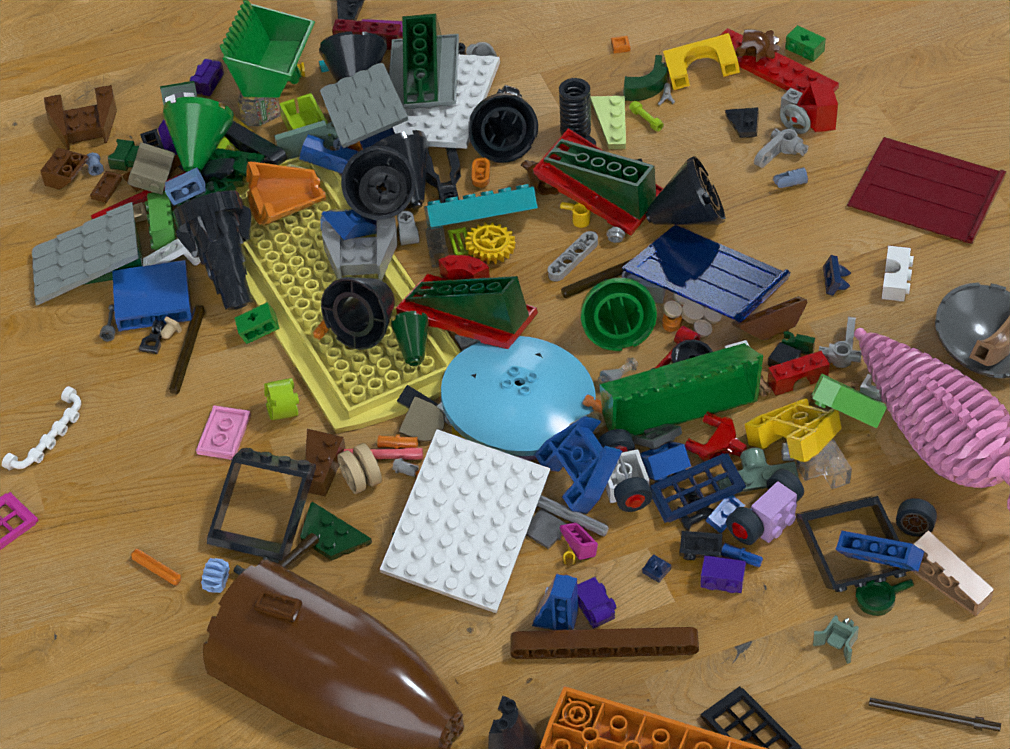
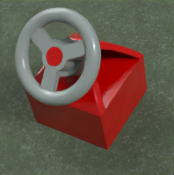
M831 81L809 83L801 95L797 106L787 104L781 108L780 118L787 129H792L797 134H804L810 128L814 132L836 130L838 102ZM786 110L789 111L790 121H787L786 119ZM800 124L804 126V128L798 129L793 127L792 125Z

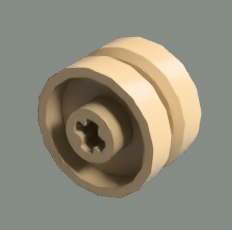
M365 443L355 446L353 453L346 450L338 454L337 459L340 470L354 494L364 491L366 483L373 487L382 482L377 461Z

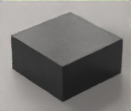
M780 342L769 356L768 366L771 367L801 357V351Z

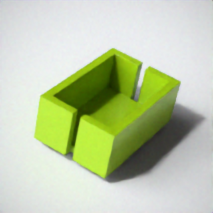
M312 93L297 97L299 113L296 111L294 99L279 103L281 118L288 131L325 121L326 124L328 123Z

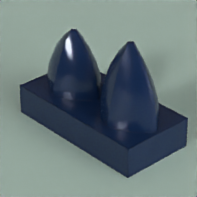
M830 255L823 265L826 294L833 296L837 290H845L850 287L841 277L848 276L851 272L839 264L838 256Z

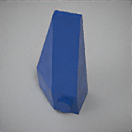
M334 209L322 212V216L343 240L377 234V220L365 218L353 209Z

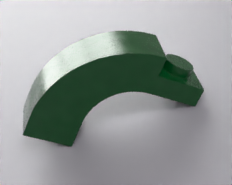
M655 55L654 68L649 74L641 77L625 76L623 87L625 101L646 100L656 96L664 89L668 79V67H665V62H662V55Z

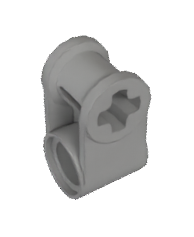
M402 211L397 215L401 246L419 243L418 229L415 225L413 214L409 211Z

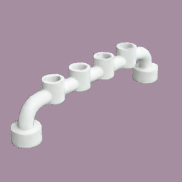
M66 387L61 395L63 401L67 403L73 401V406L65 410L63 417L59 421L54 422L50 432L47 435L44 434L36 448H32L29 451L28 457L23 461H18L17 456L8 453L3 458L2 467L8 470L13 468L24 469L34 461L40 463L44 458L42 451L45 448L50 450L54 448L56 444V439L54 438L56 435L64 436L68 430L66 424L69 421L75 423L80 416L78 410L81 407V400L76 395L77 391L74 388Z

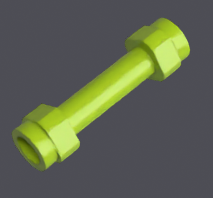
M633 101L630 104L629 109L631 112L643 117L650 123V127L657 132L662 130L664 123L658 117L654 118L646 112L641 103Z

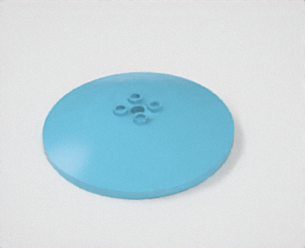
M519 336L509 349L484 344L481 341L471 345L451 361L444 373L441 384L442 407L447 419L455 430L469 441L513 456H535L534 454L546 440L568 427L570 423L581 419L590 412H594L591 406L586 407L582 404L586 395L589 394L596 400L595 387L591 376L577 358L565 349L548 341ZM540 353L542 357H539L534 354ZM520 380V383L524 385L517 386L515 381Z

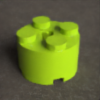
M292 378L264 383V396L267 397L266 407L271 420L299 415L296 405L299 404L297 392H293L294 382Z

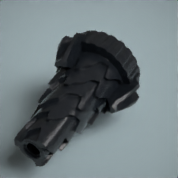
M233 190L215 192L192 199L175 208L173 214L178 227L176 235L194 258L199 257L201 264L205 265L207 274L214 283L217 295L220 294L225 310H239L247 306L248 303L253 302L246 275H248L244 263L246 257L242 247L244 242L250 240L251 211L250 208L243 205L239 192Z

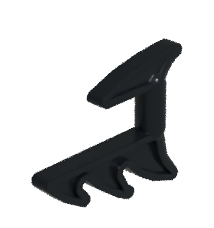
M696 492L684 496L688 504L700 499L697 498ZM706 506L695 511L696 515L692 517L686 515L679 518L684 529L690 531V527L693 524L707 519L714 509Z

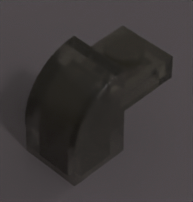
M443 226L425 229L428 256L432 268H438L439 259L448 256Z

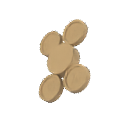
M684 287L677 288L673 293L675 301H667L663 307V311L668 317L678 318L681 315L685 321L693 323V331L700 334L701 337H708L712 332L711 324L718 323L722 318V313L718 308L708 306L704 310L701 304L691 301L692 293Z

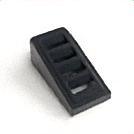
M157 129L140 134L144 144L151 146L158 144L154 147L164 149Z

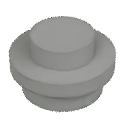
M612 227L607 230L608 240L619 243L625 237V232L619 227Z

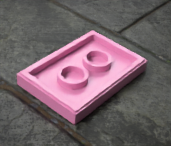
M213 406L197 446V454L232 460L233 456L238 452L251 417V412Z

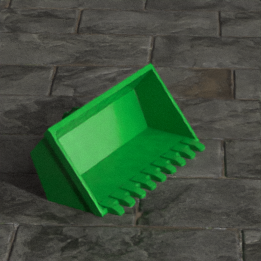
M243 0L244 4L240 5L241 10L237 11L238 15L234 17L235 21H232V26L229 27V32L226 33L227 38H223V43L220 44V49L224 54L222 59L243 97L279 98L288 81L295 85L299 82V78H301V72L297 63L315 21L254 5L248 0Z
M743 343L599 384L602 415L608 431L624 429L630 434L633 433L640 436L645 434L644 430L649 428H655L664 424L678 425L702 418L707 411L716 414L757 402L763 354L758 353Z

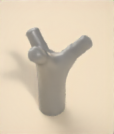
M669 83L664 85V92L658 103L659 106L666 99L675 103L671 96V85Z

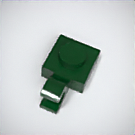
M784 331L785 339H782L781 343L801 351L802 354L809 355L814 353L816 338L797 334L795 337L793 333Z

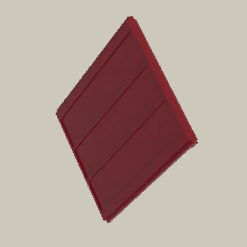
M883 137L847 206L973 244L1005 179L1007 171H998Z

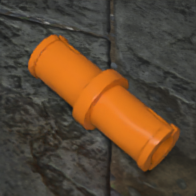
M396 434V436L379 435L377 446L378 448L395 449L418 448V437H401L399 434Z

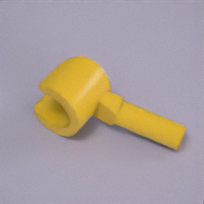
M568 544V551L563 555V562L566 564V559L572 558L573 564H575V554Z

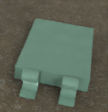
M325 121L274 135L276 145L284 150L287 160L300 157L302 145L308 134L324 139L323 146L330 150V146H333L334 140L339 137L332 121L327 124Z

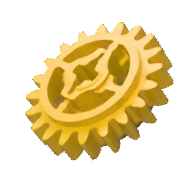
M485 222L484 226L481 227L477 224V229L471 228V232H467V237L465 238L466 250H468V255H473L474 258H480L481 261L485 260L487 264L490 261L497 264V260L504 262V257L509 259L510 254H514L515 236H512V231L507 232V227L501 228V224L495 226L493 222L491 225H487Z

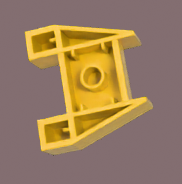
M806 398L759 415L744 424L750 446L765 449L784 436L787 439L790 458L800 462H807L819 454L842 429L838 410L831 409L826 411L811 407Z

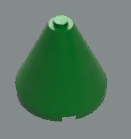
M179 97L175 103L171 104L169 100L164 104L162 115L184 171L188 172L195 168L199 172L202 171L233 124L234 113L228 106H225V109L219 107L218 101L201 97Z
M612 278L597 284L587 293L581 305L580 319L585 334L594 344L607 350L623 351L622 348L636 347L649 337L656 324L657 310L654 298L642 284L627 278Z

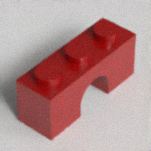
M818 351L768 367L767 383L775 396L793 391L795 382L803 377H806L810 384L817 383L821 373L829 376L830 364L823 352Z

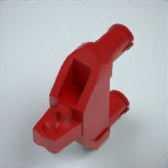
M709 411L704 415L703 423L717 428L710 440L703 445L688 438V441L685 443L686 450L699 455V458L703 461L710 460L723 453L740 457L747 448L746 444L736 438V431L731 418L727 416L722 418Z

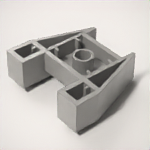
M395 217L377 220V237L343 240L328 221L322 222L324 251L337 279L346 275L378 274V279L382 281L397 247Z

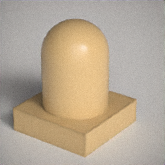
M169 317L164 319L166 325L161 331V336L164 339H169L175 331L178 333L182 331L178 322Z

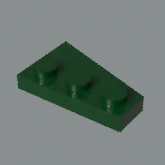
M217 148L210 157V161L221 158H233L235 160L233 164L234 174L246 177L248 162L259 163L264 160L265 156Z

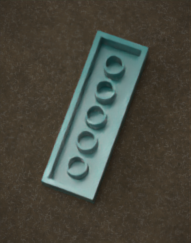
M529 184L515 186L516 190L512 191L511 187L498 189V193L495 194L492 190L480 192L481 196L478 197L475 194L464 195L462 200H458V197L445 199V203H440V200L427 202L428 206H424L427 228L536 209L538 207L534 187H529Z

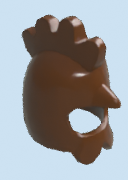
M745 29L742 46L736 49V56H754L756 62L765 56L773 59L775 58L774 52L780 50V46L777 45L779 38L773 36V30L764 33L755 29Z
M528 160L522 162L521 166L527 170L529 183L537 193L555 196L559 194L557 188L545 187L546 182L537 178V175L533 173V168L539 162Z

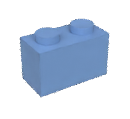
M197 168L165 182V192L173 206L205 191V181Z

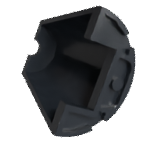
M502 695L498 706V711L502 713V717L493 720L489 731L488 749H540V737L516 706V702Z

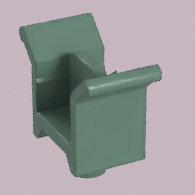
M835 615L824 631H814L813 646L825 645L827 642L837 649H842L845 644L843 652L845 660L849 664L852 657L851 647L857 640L859 627L854 626L852 620L849 622V618L840 622L838 621V616Z

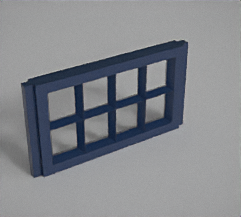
M723 453L650 485L652 499L664 523H670L739 493L746 488L728 453ZM721 465L725 473L713 478L709 469ZM705 472L709 480L697 485L693 476ZM728 477L732 486L720 490L716 482ZM689 479L693 487L681 491L677 483ZM712 484L716 493L704 497L700 489ZM673 486L677 494L665 498L661 490ZM696 491L700 499L688 504L684 496ZM680 498L683 507L671 511L668 503Z

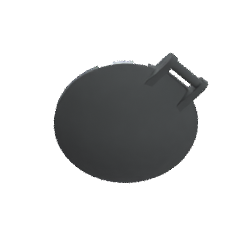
M969 283L953 289L942 299L935 316L936 332L941 344L952 358L973 372L993 378H1010V353L1003 360L991 366H985L969 358L977 340H985L992 336L1010 316V292L1006 290V287L992 283L990 286L980 285V283Z

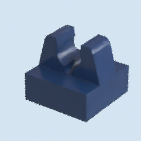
M652 555L642 568V573L660 583L671 570V564L656 555Z

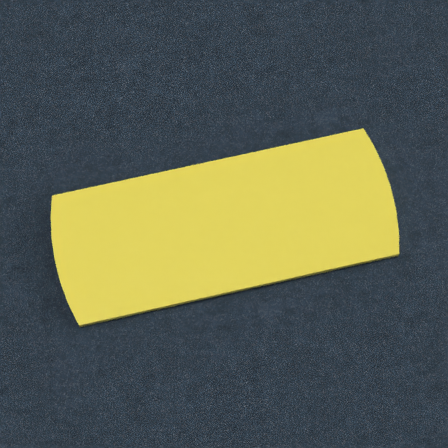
M299 157L286 160L280 165L314 170L316 176L320 179L319 188L325 191L326 199L268 225H259L251 212L250 240L242 244L246 257L244 263L248 274L246 279L252 299L257 307L268 302L275 311L280 329L273 333L336 434L385 422L406 414L409 409L399 404L397 399L407 385L433 401L441 396V384L444 373L451 361L461 351L446 330L428 326L424 361L419 366H410L405 362L392 330L391 320L393 319L394 321L396 319L397 312L395 308L416 285L394 254L382 281L392 290L395 306L386 334L380 343L370 349H353L339 342L331 328L327 333H324L325 335L322 339L314 338L313 331L323 320L321 312L322 295L325 289L333 281L337 280L324 251L320 227L322 212L352 208L348 205L341 187L342 178L338 172L300 160ZM243 176L244 187H236L237 190L235 191L239 192L243 205L250 208L247 196L249 182H246V177ZM372 234V235H367V236H362V237H357V238L377 237V234ZM378 274L346 275L342 276V278L352 277L378 279Z

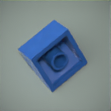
M671 441L661 445L658 449H649L640 453L648 478L657 482L668 478L670 474H677L691 467L685 445L682 443Z

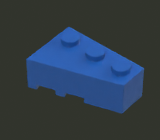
M556 574L537 607L532 626L549 630H574L578 616L577 578L570 575Z

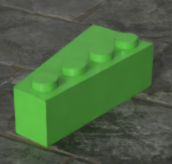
M163 191L162 195L148 193V201H145L146 210L149 212L147 214L148 224H150L148 226L149 235L152 237L150 244L151 249H155V251L176 240L172 204L165 191Z

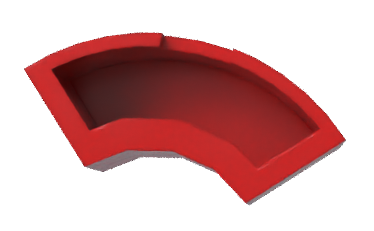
M448 255L439 259L440 275L444 279L490 278L489 267L480 259L466 255Z

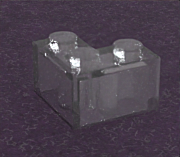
M834 439L819 454L812 457L811 460L807 462L797 460L796 467L805 481L824 475L832 489L850 483L852 468Z

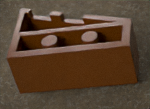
M307 429L305 460L316 464V470L308 493L326 496L339 468L337 456L346 449L344 437Z

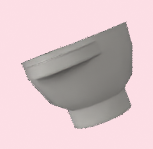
M487 42L470 44L466 49L467 55L497 57L493 47Z

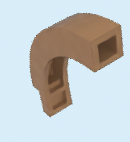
M1010 316L992 336L985 340H977L969 358L985 366H991L1003 360L1010 353Z

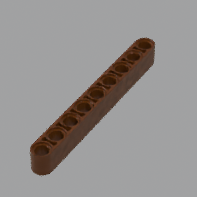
M693 627L516 631L510 636V655L515 659L694 655L699 652L698 630Z

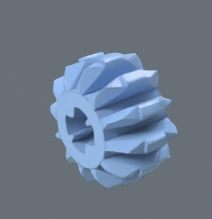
M210 558L203 569L201 581L204 590L212 593H221L223 591L230 569L227 561L218 558Z

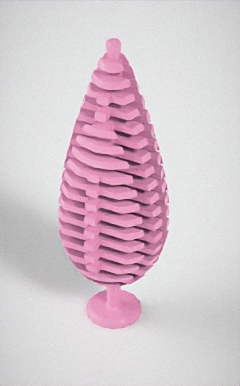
M863 328L856 329L854 337L859 340L863 360L868 367L873 382L876 384V388L879 390L881 399L887 405V409L892 414L891 416L922 460L938 475L959 485H965V487L984 488L1000 484L1003 481L1010 486V415L1005 406L1001 405L999 400L995 396L993 397L979 383L963 375L950 365L944 364L936 358L933 359L929 354L922 353L915 348H910L908 345L899 343L889 337L872 332L867 333ZM1009 495L1008 500H1007V508H1008L1009 511H1010V495Z

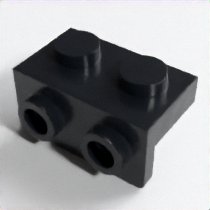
M682 531L679 555L683 556L684 560L694 561L696 558H704V556L721 558L723 534Z

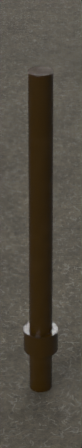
M871 697L869 700V706L973 726V729L981 731L982 728L998 732L1001 730L1002 723L984 720V717L975 716V718Z

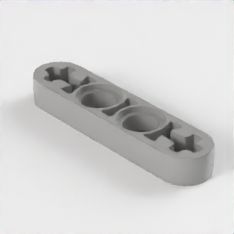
M593 231L583 233L548 267V278L551 281L557 282L568 275L597 247L598 235ZM582 249L583 252L576 253L574 252V250ZM567 259L572 261L569 264L563 263Z

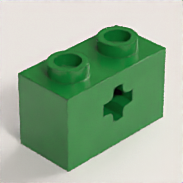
M797 25L786 36L785 49L814 62L825 51L826 38Z
M268 302L234 318L238 334L246 344L280 329L276 313Z

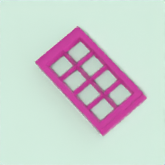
M11 492L5 493L0 497V508L6 504L13 510L4 518L0 516V526L4 525L10 531V533L0 539V550L39 521ZM18 515L24 522L13 529L7 521Z

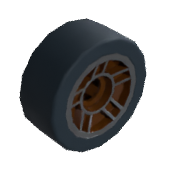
M907 499L898 508L896 524L905 534L922 537L927 531H933L937 512L933 505L925 500Z

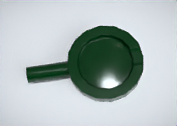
M908 579L891 586L886 581L875 583L874 580L867 581L866 586L856 589L855 601L858 607L869 615H885L894 607L896 593L913 587L914 583L912 579Z

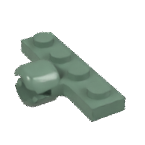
M761 448L747 449L740 456L743 469L738 472L746 485V488L741 492L767 488V480L779 469H786L799 479L795 462L768 465L764 451ZM728 477L717 482L720 490L732 486Z

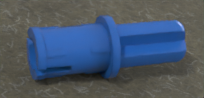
M727 543L724 544L721 551V556L746 561L747 564L760 567L763 561L761 556L747 552L746 548H737Z

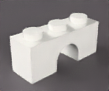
M888 246L885 272L892 273H885L882 299L904 302L905 294H909L910 283H907V280L911 281L912 270L908 268L912 267L914 257L910 256L911 248Z

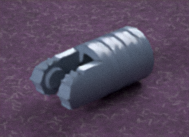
M803 167L777 174L772 180L778 188H785L808 183L806 169Z

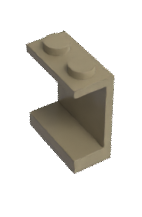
M140 142L127 184L162 195L175 153Z

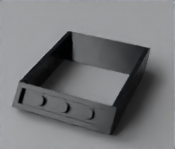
M252 448L240 449L232 458L207 535V544L256 556H266L267 558L281 561L291 551L316 470V464H312L307 460H294L288 456L272 455L270 452H257ZM242 464L302 477L282 544L221 530Z
M868 496L795 513L798 525L826 588L835 589V592L847 590V586L855 585V587H862L867 585V581L883 582L887 580L888 576L894 575V578L907 576L906 572L913 571L893 567L835 581L808 521L871 506L886 539L899 541L878 496Z

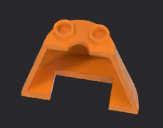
M248 162L246 171V182H249V191H247L248 202L252 215L259 225H268L326 199L325 191L319 188L320 179L316 176L314 170Z

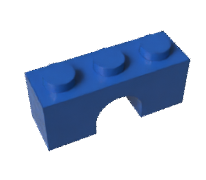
M308 134L302 145L299 159L342 174L349 159L358 151L347 147L343 148L342 146L337 151L328 150L323 146L324 139Z

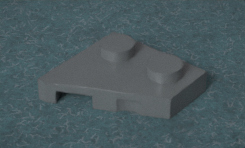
M664 424L644 430L645 435L637 436L633 433L630 435L634 444L646 446L650 449H658L662 444L675 440V437L682 434L681 426Z

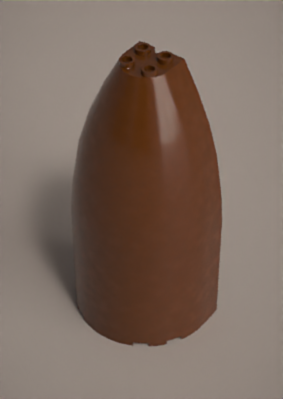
M262 560L259 561L256 567L251 565L244 570L230 585L218 603L221 607L217 616L211 617L207 632L210 633L208 642H205L203 645V660L207 674L289 721L316 734L358 749H450L452 746L451 739L462 734L464 730L463 714L444 683L427 661L408 642L384 623L326 589L275 562ZM266 589L300 599L303 604L295 621L255 611L254 605L261 590Z

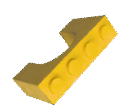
M729 33L663 51L673 90L690 86L687 68L697 59L711 58L716 60L720 65L723 77L740 73L737 56Z

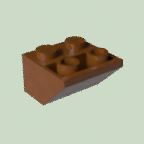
M57 148L40 170L44 185L58 190L62 189L72 182L89 157Z

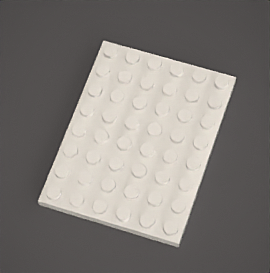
M458 54L456 104L451 106L440 105L431 108H405L404 110L409 120L394 126L395 134L405 131L407 136L413 135V130H420L425 133L428 140L427 146L467 149L470 142L468 136L470 115L474 108L483 99L487 98L500 64V58L495 56Z
M436 430L380 567V573L497 613L548 478L550 468Z

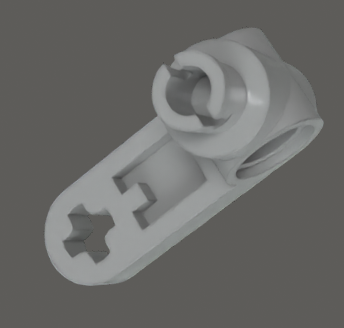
M775 129L770 136L772 140L757 153L754 164L763 168L780 152L785 154L792 153L793 155L799 153L804 156L809 146L803 144V139L797 136L796 131L792 129H784L782 131Z
M848 317L845 341L829 344V347L819 346V351L823 352L828 362L833 363L838 368L848 367L851 365V361L861 363V350H852L856 317Z

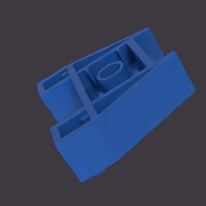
M587 416L582 417L546 440L534 454L542 466L548 467L552 471L559 472L563 467L565 468L574 483L562 497L571 511L588 514L600 500L622 453L620 449L608 446L603 448L592 433L601 421Z

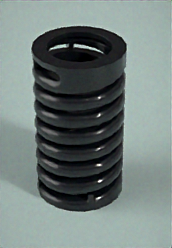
M570 78L563 81L559 86L561 135L568 128H571L583 138L591 133L590 85L583 79Z

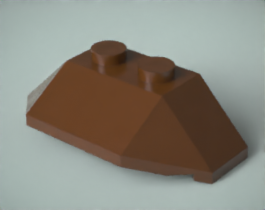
M797 296L747 317L732 322V325L763 341L770 340L774 335L784 334V331H789V329L796 327L808 302L807 299Z

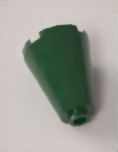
M416 311L397 314L395 316L396 319L394 321L393 319L391 320V327L404 360L410 366H419L425 358L429 325L428 316L423 312L422 315H419Z

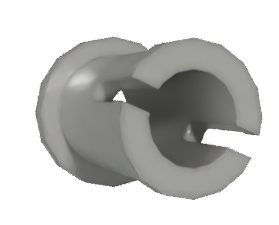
M400 458L395 459L392 470H395L397 474L400 472L415 478V472L419 470V466L405 462Z

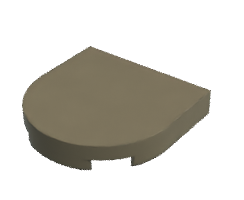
M414 397L399 433L408 437H418V441L421 442L431 441L436 430L443 431L444 416L441 410L434 404Z

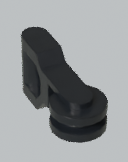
M153 321L152 334L150 333L149 336L142 339L139 351L158 354L161 348L160 340L162 337L161 331L164 328L163 321ZM151 341L156 342L155 346L147 345V343Z

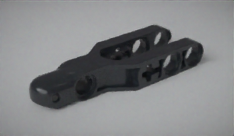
M427 146L426 182L437 189L441 203H445L447 198L458 197L459 200L456 184L461 178V170L456 148L445 147L451 172L450 181L441 183L439 175L434 171L432 159L429 155V146Z

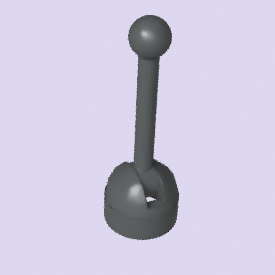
M114 304L109 305L108 323L100 330V338L104 341H112L115 337V329L111 326Z

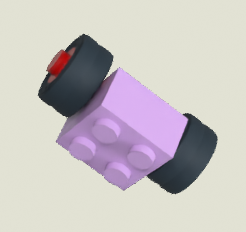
M786 469L777 470L767 480L768 491L752 505L751 510L746 507H738L727 517V528L739 542L745 545H752L761 537L770 543L774 538H778L787 525L793 524L796 519V503L803 497L804 487L792 472Z

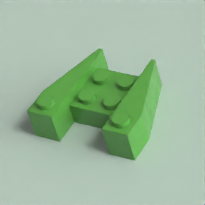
M822 373L811 394L813 396L812 399L815 401L814 404L822 408L829 406L875 428L878 427L887 409L884 403Z

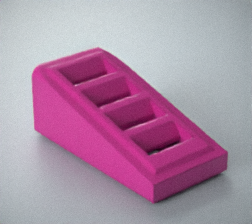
M579 524L560 525L561 533L579 560L596 556L598 543Z

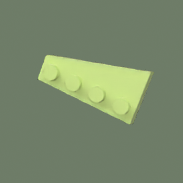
M591 96L590 102L598 118L599 126L602 128L608 149H626L625 96Z

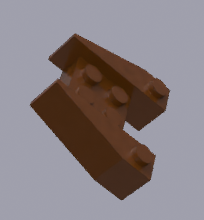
M112 85L95 88L97 105L65 110L61 94L44 97L49 124L67 150H70V143L102 137L104 143L108 142L117 113Z

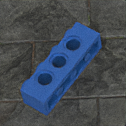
M841 531L836 551L848 558L919 571L924 554L923 550L911 543Z

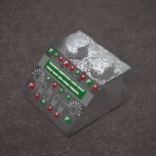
M240 93L238 103L241 119L245 125L261 126L280 117L278 98L243 97L242 93Z

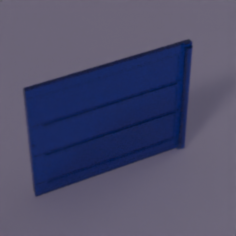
M678 225L671 227L622 267L623 271L740 323L786 282L791 273L787 269L784 271Z

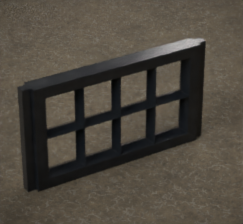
M740 686L700 714L703 721L715 733L731 737L727 732L740 724L748 732L739 739L745 742L750 737H753L761 745L760 747L769 749L768 746L781 738L790 747L788 749H802ZM743 700L751 709L738 717L730 708ZM727 711L735 721L723 729L714 719ZM755 712L764 722L751 730L743 720ZM768 725L777 735L764 743L756 733Z

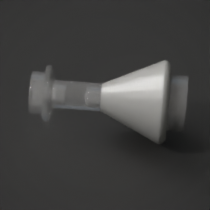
M633 357L627 358L626 364L619 369L602 370L600 377H598V383L602 384L620 379L629 370L635 372L638 367L637 361Z

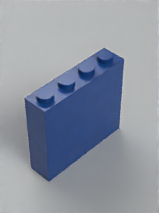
M185 260L112 271L114 311L118 331L151 327L154 320H161L165 325L164 319L166 317L176 322L191 320L189 278Z

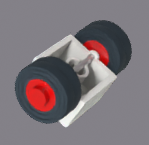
M614 429L604 433L598 439L603 448L608 446L622 451L605 487L610 503L617 502L619 509L625 512L641 510L651 502L652 492L639 450H635L630 433L624 429Z

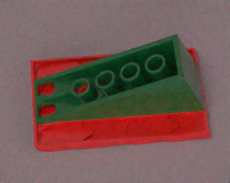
M569 128L533 168V173L537 175V178L557 188L558 192L584 205L587 210L607 220V223L612 226L621 228L630 236L633 235L635 230L645 220L647 208L663 189L655 182L654 165L603 151Z
M427 273L395 308L397 314L416 311L417 314L422 315L423 312L428 316V326L456 332L457 335L477 339L481 343L509 349L519 335L538 314L537 307L525 303L518 276L447 280Z

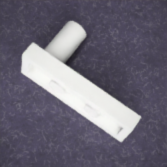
M176 239L143 258V266L168 263L183 254L193 265H198L200 259L199 257L194 258L180 240Z

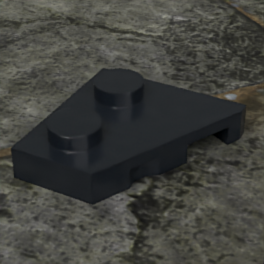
M758 107L725 110L727 119L740 138L757 137Z

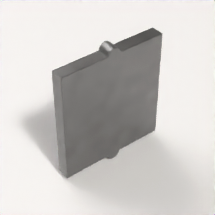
M541 508L532 518L526 536L549 550L557 540H561L563 534L559 528L560 525H565L566 523Z

